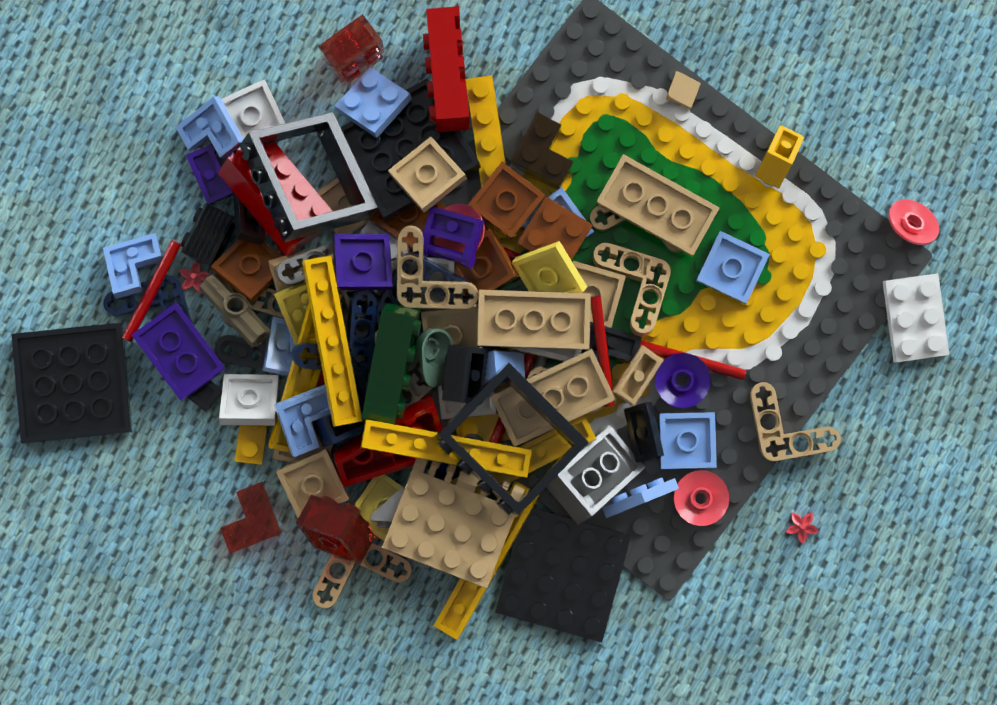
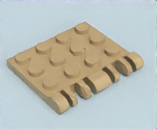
M416 458L382 548L487 589L515 515L512 513L508 515L503 509H500L497 505L498 499L494 501L487 498V494L481 491L480 495L474 493L479 480L472 473L468 476L461 470L456 485H453L451 480L457 465H448L447 474L443 481L434 477L441 462L433 461L427 475L424 471L428 460ZM504 481L501 486L507 491L510 483ZM514 485L511 496L518 502L522 498L525 488Z

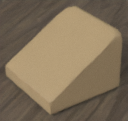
M676 71L666 100L691 109L701 83Z

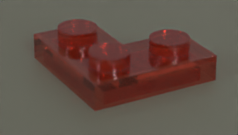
M263 482L236 492L246 518L220 528L230 554L282 534Z

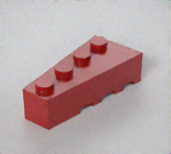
M459 6L426 9L428 33L423 34L424 50L430 51V57L425 58L426 74H432V81L427 82L428 98H434L435 105L429 106L430 121L436 122L437 132L470 130Z
M432 394L405 408L403 419L398 418L395 425L438 433L442 426ZM363 433L333 450L343 487L414 466L416 461L414 457L361 448Z

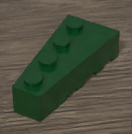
M388 302L382 309L361 419L394 425L398 418L403 419L406 402H402L404 391L408 392L411 375L407 374L409 364L413 365L416 348H413L415 337L418 338L421 328V321H419L421 308H408L399 303Z

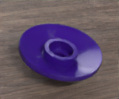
M676 353L667 357L658 368L655 375V386L658 394L667 404L677 408H688L701 402L707 395L710 388V373L705 363L697 356L689 353ZM679 376H684L687 379L685 386L678 385L677 378Z

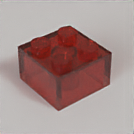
M363 14L318 46L322 59L340 83L345 80L351 82L361 74L360 69L367 64L373 66L383 58L381 54L385 52L382 39Z
M311 495L296 521L300 530L315 549L358 564L362 563L376 537L369 527V522L360 514V509L348 503L345 506L338 504L328 496L320 498Z

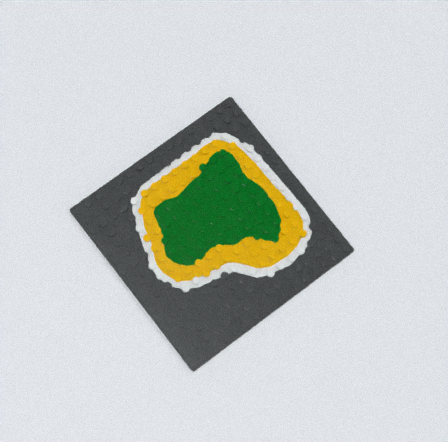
M582 0L497 108L506 165L547 197L557 191V189L511 166L512 159L538 112L562 125L561 131L551 150L573 161L572 169L562 188L587 222L590 223L592 210L599 206L596 204V201L623 154L718 206L717 214L692 257L684 252L674 253L669 251L661 239L625 220L607 231H597L592 227L594 233L583 241L572 262L576 261L596 267L592 260L593 252L601 243H610L666 261L670 266L671 273L653 331L648 336L642 337L641 340L746 370L744 380L709 371L710 388L707 395L701 402L688 408H677L667 404L657 392L654 375L635 405L652 402L658 431L660 413L715 412L717 468L660 469V457L641 462L645 468L615 495L618 496L626 492L627 496L630 497L632 496L630 490L644 484L649 489L647 483L659 478H663L664 482L675 478L678 484L685 475L699 470L709 471L719 476L729 491V505L726 513L720 520L707 526H696L686 522L675 508L674 491L606 518L602 508L613 504L610 499L593 516L584 521L630 534L631 539L623 566L665 599L670 600L677 594L776 464V462L765 460L761 455L750 401L751 389L761 382L771 384L776 391L784 434L801 431L887 318L882 281L919 276L931 260L932 253L922 245L912 244L901 238L894 231L887 218L799 152L779 189L772 185H767L762 180L754 177L775 134L599 0ZM676 71L701 83L691 109L666 100ZM473 139L469 146L477 158ZM479 169L467 175V179L443 197L440 202L445 204L446 207L458 203L468 205L481 189ZM598 212L595 222H602L603 225H607V218L614 213L609 212L603 215L601 212ZM614 214L616 220L620 218L618 215ZM482 217L483 221H485V222H484L485 231H487V230H488V229H487V222H486V220ZM522 227L516 233L517 236L512 240L510 238L500 240L503 247L521 255L529 253V251L517 245L524 232ZM719 231L770 254L746 305L696 282ZM608 251L598 254L602 257L601 261L606 262L607 259H613L609 257ZM618 254L617 259H613L616 260L614 266L619 267L622 255ZM628 258L624 261V267L629 271H635L639 268V263L634 258ZM656 267L655 271H652L654 272V278L651 284L657 285L660 275H665L661 273L662 268ZM519 276L517 279L513 280L512 282H515V281H517V280H520V279H521L520 276ZM625 278L611 328L635 335L630 329V319L642 282ZM395 284L392 288V292L396 297L397 284ZM372 290L368 291L375 296L378 305L386 290H384L380 296H378ZM464 291L461 294H457V297L466 296ZM647 291L642 296L647 304L652 305L658 301L657 295L652 291ZM386 297L385 300L393 302L389 297ZM357 300V305L363 308L365 306V302H359ZM343 305L341 308L342 315L348 321V313ZM644 310L640 321L635 320V322L639 323V328L644 329L646 325L650 326L646 323L649 311ZM367 315V316H365V317H363V318L369 320V315ZM362 322L355 326L365 336L368 334V327L365 323ZM377 322L375 325V333L379 327V324ZM532 354V356L535 358V361L532 365L531 370L534 369V365L538 355ZM548 358L545 368L548 369L562 363V361ZM609 358L612 387L614 389L629 364ZM417 362L410 372L413 374L416 369L420 374L419 382L423 383L422 373L418 370L420 362ZM679 376L677 378L678 385L685 386L687 379L684 376ZM433 387L422 398L432 394L441 426L444 427L451 419L441 420L438 387ZM760 387V392L756 393L755 396L756 398H761L763 407H757L758 412L760 413L766 409L774 410L772 404L769 406L766 404V398L770 396V392H765L764 388ZM409 390L408 392L404 391L403 396L411 401V392ZM615 395L617 400L614 402L615 406H603L595 413L584 414L595 437L610 425L633 452L624 409L632 407ZM765 414L761 417L760 424L764 429L771 430L775 427L776 420L772 415ZM456 429L452 432L454 436H457ZM784 438L785 444L775 446L774 441H770V446L766 448V452L772 453L773 457H777L776 452L788 448V438ZM511 441L500 442V444L510 446ZM531 472L527 478L521 477L515 481L531 489L542 476L537 478ZM547 488L539 494L538 501L555 514L572 518ZM698 493L695 499L697 503L703 504L706 497L704 494Z

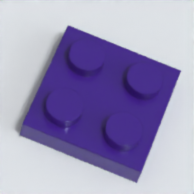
M334 234V267L338 290L392 289L390 234Z

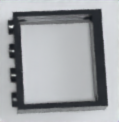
M333 112L249 132L239 145L243 153L242 157L248 163L252 179L259 187L263 196V203L269 209L274 220V227L278 229L283 242L368 220L378 208ZM316 132L351 207L297 221L263 145Z
M510 363L504 364L435 435L439 440L436 444L447 455L452 453L459 460L456 463L457 466L468 476L472 473L479 480L477 482L478 487L487 495L492 493L499 500L497 503L499 508L503 509L508 515L510 513L520 515L589 443ZM503 380L571 445L562 457L518 502L451 436V433Z

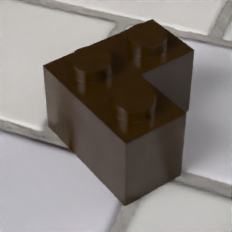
M537 112L512 159L511 166L558 190L563 186L572 169L573 161L551 150L561 131L562 125Z

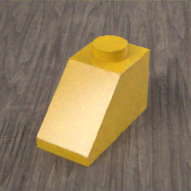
M780 125L754 177L762 180L767 185H772L779 189L794 162L804 136Z

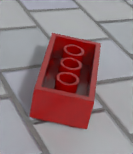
M275 142L263 145L297 221L333 212ZM242 150L237 151L226 159L218 172L219 176L287 257L323 233L320 232L283 242L278 229L274 227V220L269 209L263 203V196L259 187L252 179L248 163L242 157Z

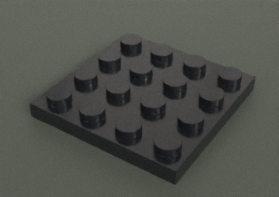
M428 78L406 90L412 97L411 101L378 138L352 121L340 127L378 206V210L385 221L416 205L391 177L388 170L429 137H432L466 176L481 168L478 159L460 130L437 132L436 122L430 121L429 106L435 105L434 98H428Z
M123 323L11 334L22 444L133 432L124 339L121 338L124 334Z
M533 508L515 539L495 613L602 643L631 535L587 522H582L578 525L573 518Z

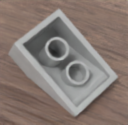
M610 425L596 436V441L587 444L546 487L578 525L593 516L645 468L641 462L636 463L634 453Z

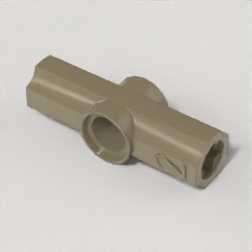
M216 274L208 276L200 285L199 290L222 314V320L227 326L233 327L251 347H258L265 342L271 330L249 308L248 301L242 294L236 293ZM236 308V309H239L240 311H239V312H232V311H230V309Z

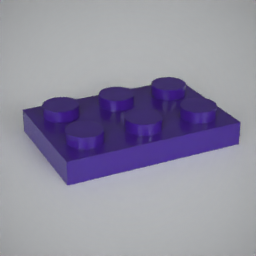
M177 302L132 334V337L181 402L226 370L225 366Z

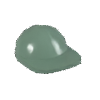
M440 328L428 329L418 337L415 345L416 357L420 362L423 380L430 387H439L443 384L448 345H453L451 336L447 331Z

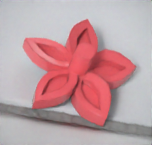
M197 261L192 265L191 271L188 269H180L179 271L181 276L186 279L182 284V290H188L193 286L197 292L202 294L199 287L210 274L201 272V267Z
M813 512L806 514L803 519L800 515L792 513L794 525H791L786 533H798V539L802 544L807 539V533H818V529L810 524L813 520Z

